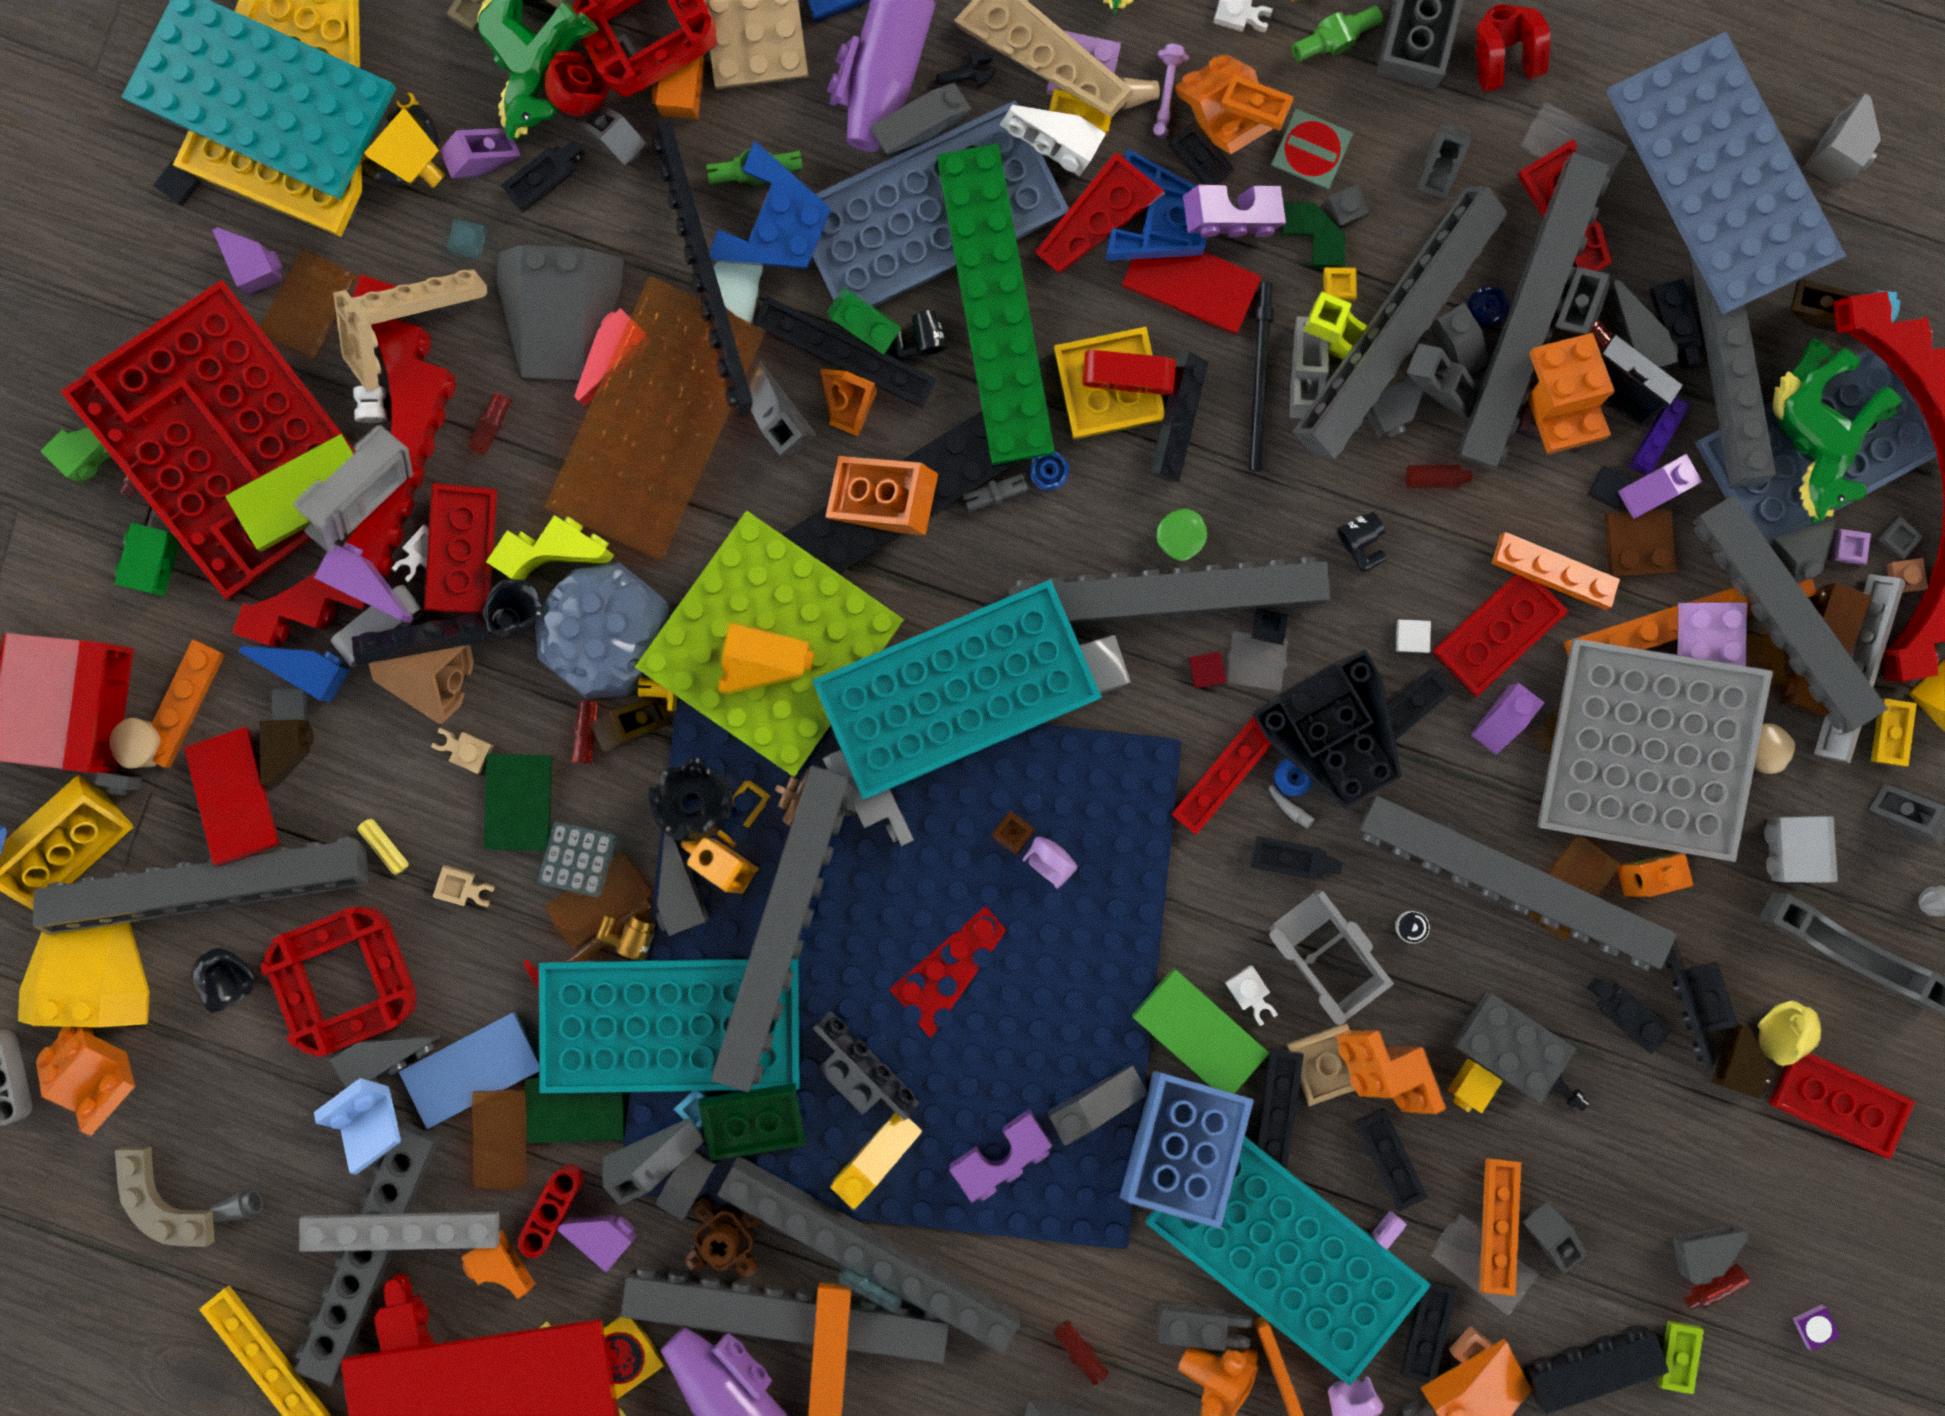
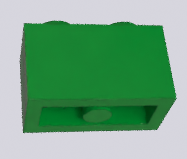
M843 286L826 312L831 320L883 355L901 330V327L895 320L845 286Z
M131 523L129 530L126 531L123 537L124 550L122 558L115 567V585L165 597L180 542L173 533Z

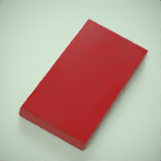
M1203 252L1200 256L1132 259L1121 287L1236 336L1262 276Z
M431 484L424 611L463 614L482 613V607L492 586L493 566L486 561L494 551L497 489Z
M1514 574L1431 652L1462 686L1476 698L1569 611L1544 585Z
M245 726L184 747L213 865L218 867L279 846L280 843L265 785H261L260 765L251 730Z
M1809 1053L1792 1065H1784L1768 1104L1891 1160L1916 1101Z

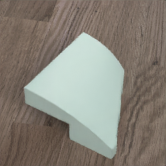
M717 262L714 270L727 312L751 328L754 322L753 317L756 300H758L759 295L758 286L763 266Z

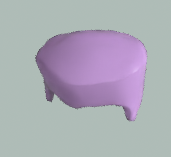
M1036 837L1031 848L1023 858V861L1029 858V865L1054 884L1055 888L1062 886L1077 870V864L1070 855L1058 844L1044 837Z
M1365 1377L1364 1382L1356 1379L1351 1386L1341 1380L1335 1382L1328 1389L1332 1416H1377L1382 1413L1384 1408L1369 1377Z

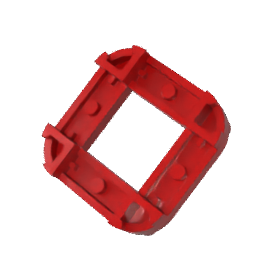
M576 0L572 8L577 15L581 12L589 17L598 28V31L581 40L603 81L621 97H629L633 93L647 88L698 59L716 46V23L704 0H667L682 28L629 58L626 57L608 20L642 0Z
M357 906L342 909L340 912L290 932L280 934L271 940L272 943L266 951L264 963H261L262 975H268L290 1033V1035L286 1036L288 1042L292 1047L296 1046L302 1052L315 1055V1057L333 1053L400 1026L416 1010V990L394 931L386 916L375 907ZM358 940L380 999L324 1021L303 961Z

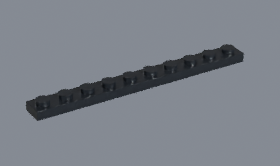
M671 121L658 122L656 136H652L653 151L655 155H660L662 162L660 163L661 178L669 186V206L671 210H676L678 217L676 218L677 233L685 241V261L687 265H692L694 272L692 274L693 288L695 293H700L702 302H700L701 316L703 321H708L710 327L708 331L710 347L712 350L716 349L719 358L717 359V371L720 378H725L727 385L725 388L726 402L728 407H733L736 418L749 416L753 399Z

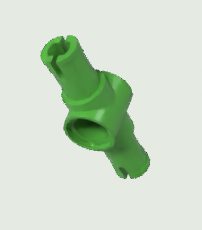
M1375 5L1354 16L1351 14L1344 16L1342 12L1330 15L1317 26L1313 35L1292 44L1291 51L1294 59L1297 62H1301L1320 52L1324 54L1330 52L1332 56L1343 53L1356 43L1360 33L1381 24L1383 21L1381 10Z
M751 149L744 151L740 157H734V161L706 164L710 185L738 180V183L747 182L752 186H761L766 182L743 173V167ZM800 150L772 155L788 171H803Z

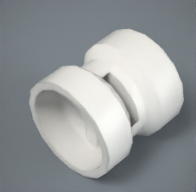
M363 386L354 387V399L357 401V408L354 410L355 421L361 423L386 422L388 420L387 410L384 408V401L387 398L386 388L379 386V388L366 391Z

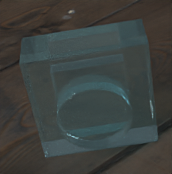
M453 219L446 249L449 253L480 259L487 232L486 227Z

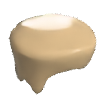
M128 718L114 727L109 738V748L114 759L121 766L130 769L156 766L153 757L160 745V736L152 726L151 721Z
M1769 723L1762 724L1754 771L1764 774H1777L1783 771L1792 760L1796 747L1795 741L1781 727Z

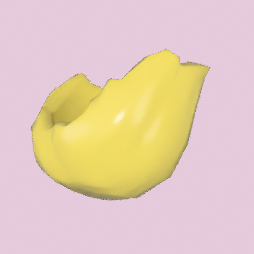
M1793 1000L1772 1008L1757 1025L1759 1028L1758 1045L1766 1058L1775 1061L1781 1066L1792 1065L1808 1055L1818 1046L1821 1039V1025L1817 1013L1812 1008L1805 1007Z

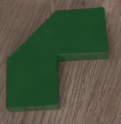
M1283 202L1286 223L1281 226V236L1312 237L1311 268H1343L1345 266L1344 232L1315 203Z

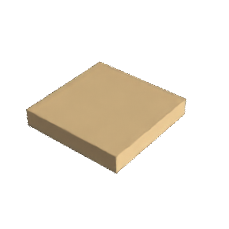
M1347 1023L1286 1044L1288 1050L1299 1051L1304 1054L1300 1085L1308 1106L1354 1091L1350 1083V1073L1346 1062L1339 1054V1044L1336 1035L1344 1031H1350Z

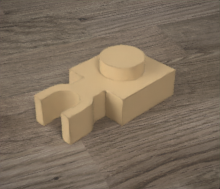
M439 728L438 733L444 734L447 737V743L444 746L432 743L431 747L439 751H451L450 762L476 774H481L487 762V754L491 753L494 745L465 732H462L459 739H456L450 731Z
M443 865L433 897L461 906H465L467 898H472L477 904L488 907L490 901L482 899L479 893L484 889L493 892L495 885L488 883L474 884L472 882L475 874Z

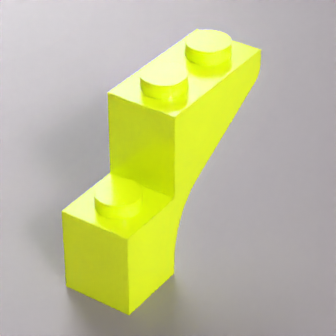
M1321 292L1312 307L1303 331L1328 341V354L1344 360L1367 325L1352 315L1350 312L1351 303Z
M554 515L537 541L522 531L517 536L507 530L486 562L513 580H525L535 568L546 562L607 564L612 560L614 554L606 549L609 544L594 533H592L590 538L580 532L583 526L567 516L563 521Z

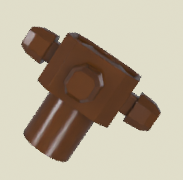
M705 1196L701 1197L692 1205V1208L698 1220L702 1219L703 1222L695 1231L694 1244L696 1247L687 1254L684 1260L691 1271H695L705 1266L708 1262L713 1269L725 1271L735 1263L734 1269L747 1279L758 1269L752 1255L748 1256L747 1253L751 1251L755 1241L756 1231L753 1227L755 1228L762 1220L744 1210L742 1214L739 1208L733 1205H724L715 1212V1205L710 1199Z

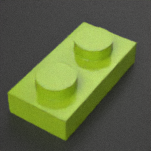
M1667 1320L1662 1353L1669 1373L1658 1376L1657 1385L1660 1388L1694 1394L1704 1333L1703 1328L1697 1325Z

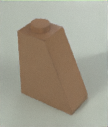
M470 645L368 664L374 682L436 723L443 724L462 704L465 693L460 692L465 674L471 675L474 660Z

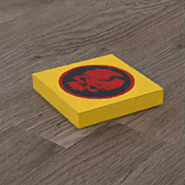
M620 1316L604 1327L618 1399L664 1367L666 1362L637 1319Z

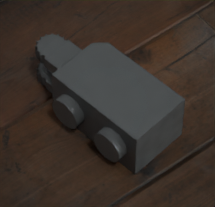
M1160 1300L1157 1335L1160 1344L1226 1350V1346L1248 1348L1250 1346V1339L1248 1337L1227 1334L1228 1326L1251 1327V1317L1226 1313L1224 1308L1218 1306Z

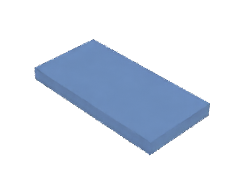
M515 1011L399 1071V1074L428 1129L538 1072L539 1057Z

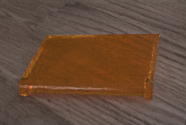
M302 249L265 316L260 329L271 338L314 359L337 317L333 293L346 290L349 294L358 276Z

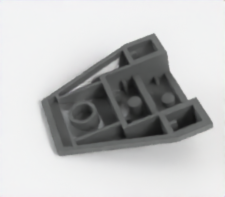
M520 245L498 252L496 284L523 379L580 381L597 330L601 327V321L610 312H614L621 296L624 271L623 258L588 248Z

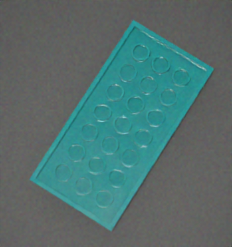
M170 0L122 98L152 114L341 200L396 87L383 78L210 0Z
M1051 579L812 680L863 800L1102 698Z
M749 959L540 962V1093L740 1090L711 1081ZM792 959L789 971L794 972L793 980L789 991H782L779 1002L784 1003V1008L779 1022L773 1021L769 1033L775 1035L769 1054L763 1052L759 1063L765 1066L759 1085L753 1083L750 1090L792 1083L796 1084V1089L800 1088L799 960Z
M1244 1136L1221 1229L1157 1210H1152L1145 1219V1223L1349 1386L1353 1384L1431 1286L1425 1278L1391 1251L1382 1247L1372 1236L1289 1170L1285 1169L1265 1151L1261 1150L1246 1136Z

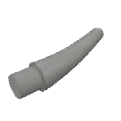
M1270 785L1269 791L1286 815L1295 823H1299L1309 829L1315 818L1289 801L1274 785Z

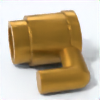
M605 913L597 933L598 941L616 948L618 953L627 958L645 960L655 934L654 927L656 921L645 914L632 913L620 936L611 933L616 916Z

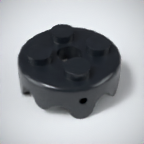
M695 757L689 758L680 767L665 769L658 785L650 787L648 792L650 808L656 824L666 835L679 841H700L702 838H709L718 833L727 823L733 808L731 789L724 774L721 771L717 772L708 768L702 760ZM690 799L701 801L699 807L694 810L684 808V804Z

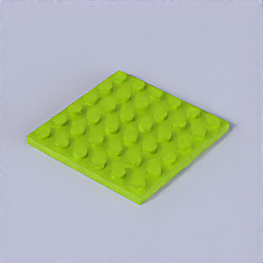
M746 510L638 661L635 668L795 777L831 726L812 680L884 650L904 619ZM729 622L809 642V651H814L811 671L805 670L804 676L798 679L731 694L720 693L718 691L720 677L724 676L721 665Z

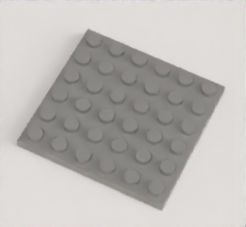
M1572 638L1537 827L1736 862L1773 671Z

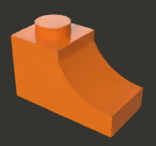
M704 55L658 81V85H653L652 103L656 104L661 116L698 120L705 64Z
M503 1230L499 1231V1245L496 1248H472L461 1257L464 1262L463 1269L466 1275L471 1280L474 1279L477 1285L483 1282L498 1283L509 1289L517 1299L528 1293L535 1285L534 1280Z

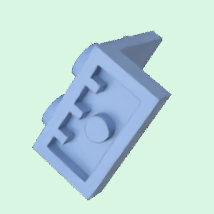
M359 1078L314 1112L316 1124L341 1130L349 1173L358 1174L401 1141L389 1086Z

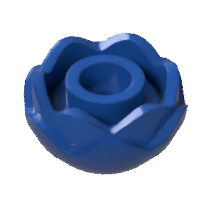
M1056 451L1053 455L1033 458L1030 466V477L1039 488L1055 490L1067 481L1069 464ZM1048 468L1052 470L1051 474L1046 472Z
M1287 758L1279 763L1274 773L1276 785L1287 796L1304 795L1310 790L1314 782ZM1293 774H1297L1296 780L1292 778Z

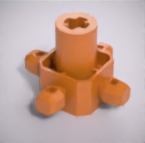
M1188 1347L1179 1363L1178 1371L1205 1387L1201 1400L1203 1403L1201 1416H1235L1254 1385L1258 1366L1256 1365L1258 1352L1251 1347L1243 1348L1240 1352L1228 1349L1220 1359L1204 1348Z

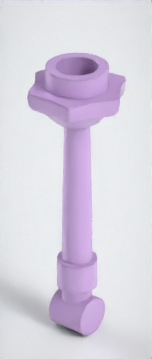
M1167 44L1164 50L1158 51V56L1168 66L1161 106L1157 115L1158 123L1153 128L1154 133L1160 139H1165L1169 135L1167 123H1169L1170 119L1169 109L1175 67L1183 62H1187L1189 56L1184 52V47L1177 44Z

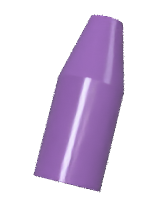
M871 0L860 39L853 36L847 44L842 43L836 58V62L840 63L838 74L832 75L827 92L831 93L829 105L835 107L838 103L848 107L847 142L851 146L867 152L877 151L880 143L870 127L875 122L902 108L907 101L934 12V0Z
M683 1327L661 1349L672 1374L695 1416H788L766 1392V1389L772 1382L766 1370L749 1355L743 1344L735 1339L731 1333L727 1332L714 1346L687 1327Z

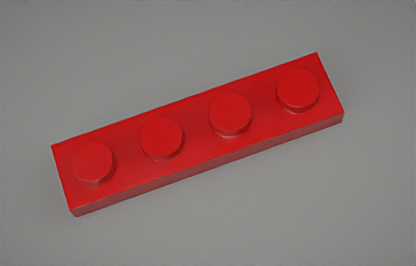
M1254 717L1249 719L1171 813L1175 819L1193 834H1198L1271 746Z

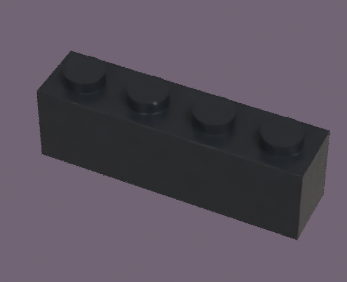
M1633 1325L1625 1328L1622 1334L1613 1337L1608 1335L1598 1337L1593 1340V1344L1584 1347H1568L1562 1351L1563 1354L1552 1358L1543 1356L1534 1359L1531 1365L1524 1367L1536 1405L1547 1415L1669 1373L1657 1335L1646 1326Z

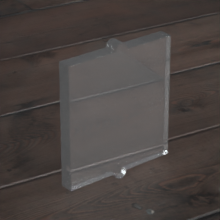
M1233 631L1230 654L1226 656V659L1229 660L1226 682L1281 691L1284 669L1288 667L1285 661L1289 639H1284L1283 645L1251 639L1252 634Z

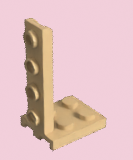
M473 269L461 270L456 274L439 278L431 277L426 281L414 284H402L380 292H368L363 296L351 298L346 290L333 293L343 359L366 391L379 388L377 375L381 374V367L374 353V348L378 347V343L371 324L484 297L487 294V285Z

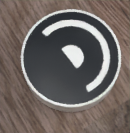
M1406 911L1397 918L1395 929L1397 935L1403 941L1419 943L1428 936L1430 925L1423 914L1416 911Z

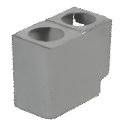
M1115 635L1080 645L1100 694L1125 687L1131 683Z

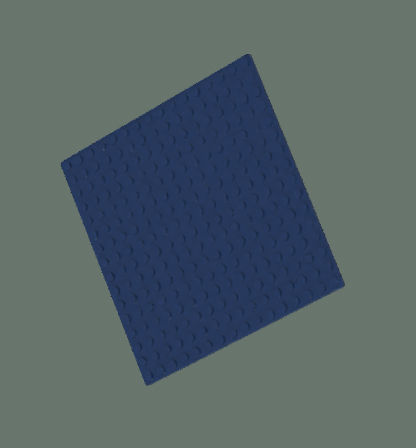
M677 697L669 768L680 767L689 758H699L708 768L717 772L721 771L724 774L732 796L745 780H751L772 797L767 800L766 806L749 828L743 824L763 798L749 787H747L744 793H740L735 797L730 818L721 829L737 843L734 848L717 836L718 833L709 837L718 840L760 867L744 893L726 892L690 867L710 920L671 936L668 935L667 930H661L656 918V913L660 912L657 904L665 834L661 830L651 917L656 921L654 927L655 934L646 960L750 959L791 830L790 826L782 822L787 809L778 806L783 794L775 791L777 784L786 788L791 777L799 780L800 783L805 770H810L812 765L827 769L823 758L839 750L842 751L832 726L829 727L797 775L793 777L741 740L735 739L734 735ZM1041 724L891 788L890 791L914 838L913 841L903 846L899 840L893 843L885 826L890 823L889 818L864 828L858 814L844 816L839 834H832L829 846L833 847L834 850L828 866L822 865L819 878L824 879L819 897L812 896L809 909L814 910L810 926L808 929L803 927L799 940L804 941V945L799 957L800 1088L797 1089L807 1139L806 1146L740 1157L853 1219L1115 1249L1127 1248L1133 1204L1121 1199L1120 1194L1143 1111L1144 1097L1093 1131L1065 1146L1049 1117L1048 1110L1131 1065L1134 1066L1144 1087L1146 1085L1151 1033L1131 1015L1156 988L1174 819L1171 813L1175 810L1181 742L1175 738ZM690 799L684 804V808L694 810L699 807L701 801ZM1009 811L1036 829L1034 835L1017 857L991 839V834ZM1036 837H1044L1055 842L1077 864V870L1059 888H1055L1054 884L1031 867L1028 862L1029 858L1023 861L1024 856L1031 848ZM685 853L686 859L688 861L691 856ZM986 906L1004 926L1006 932L992 952L985 948L977 949L974 952L973 961L980 969L951 1010L942 1008L935 1013L934 1021L938 1028L930 1038L918 1024L922 1016L920 1008L916 1005H908L904 1008L889 989L951 935L960 931L966 922ZM983 916L979 919L989 920L993 924V932L995 931L996 924L991 917ZM952 944L946 945L941 952L943 961L948 964H954L959 960L951 955L950 947ZM912 973L906 979V983H917L921 990L925 986V979L919 973ZM946 976L939 980L938 990L942 995L950 996L955 993L957 983L952 977ZM829 1010L840 1018L921 1101L909 1116L922 1130L921 1134L855 1210L830 1188L832 1181L891 1118L895 1111L881 1098L862 1115L818 1070V1067L835 1051L813 1029ZM743 1090L705 1092L711 1097L729 1093L742 1092ZM692 1091L630 1092L623 1148L683 1121L674 1108ZM1030 1109L1052 1142V1147L1048 1149L1050 1154L1036 1164L1033 1161L1022 1167L1023 1173L1013 1181L1008 1183L1006 1180H1003L996 1185L997 1191L984 1201H980L978 1198L971 1202L950 1172V1163L975 1146L990 1160L1003 1159L1011 1148L1009 1140L1003 1133V1126ZM701 1127L699 1131L705 1138L704 1129ZM705 1138V1141L695 1151L710 1159ZM737 1157L713 1161L717 1164L695 1201L705 1196L712 1203L733 1205L717 1195ZM674 1170L644 1195L659 1197Z

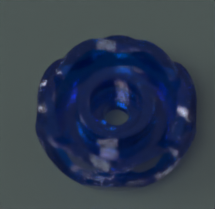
M1482 286L1471 295L1468 309L1479 324L1494 325L1506 316L1508 302L1502 290L1496 287ZM1485 304H1489L1490 309H1487Z

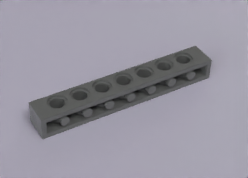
M409 1122L400 1125L398 1129L401 1141L386 1153L384 1159L381 1158L376 1164L372 1175L376 1179L372 1189L368 1188L360 1202V1207L363 1208L361 1214L410 1213L442 1136ZM400 1153L407 1155L410 1159L409 1168H405L400 1164ZM387 1184H392L396 1187L397 1198L388 1195L386 1191ZM361 1250L341 1251L334 1265V1267L338 1268L335 1277L327 1282L321 1297L325 1301L321 1310H316L309 1323V1328L312 1329L309 1339L303 1341L297 1352L296 1358L299 1359V1363L295 1372L329 1386H332L342 1377L341 1360L343 1357L351 1356L394 1250H371V1258L365 1257ZM349 1275H353L358 1279L359 1288H354L350 1285L348 1281ZM336 1306H341L345 1309L346 1318L338 1316ZM323 1336H327L333 1341V1348H328L324 1344Z

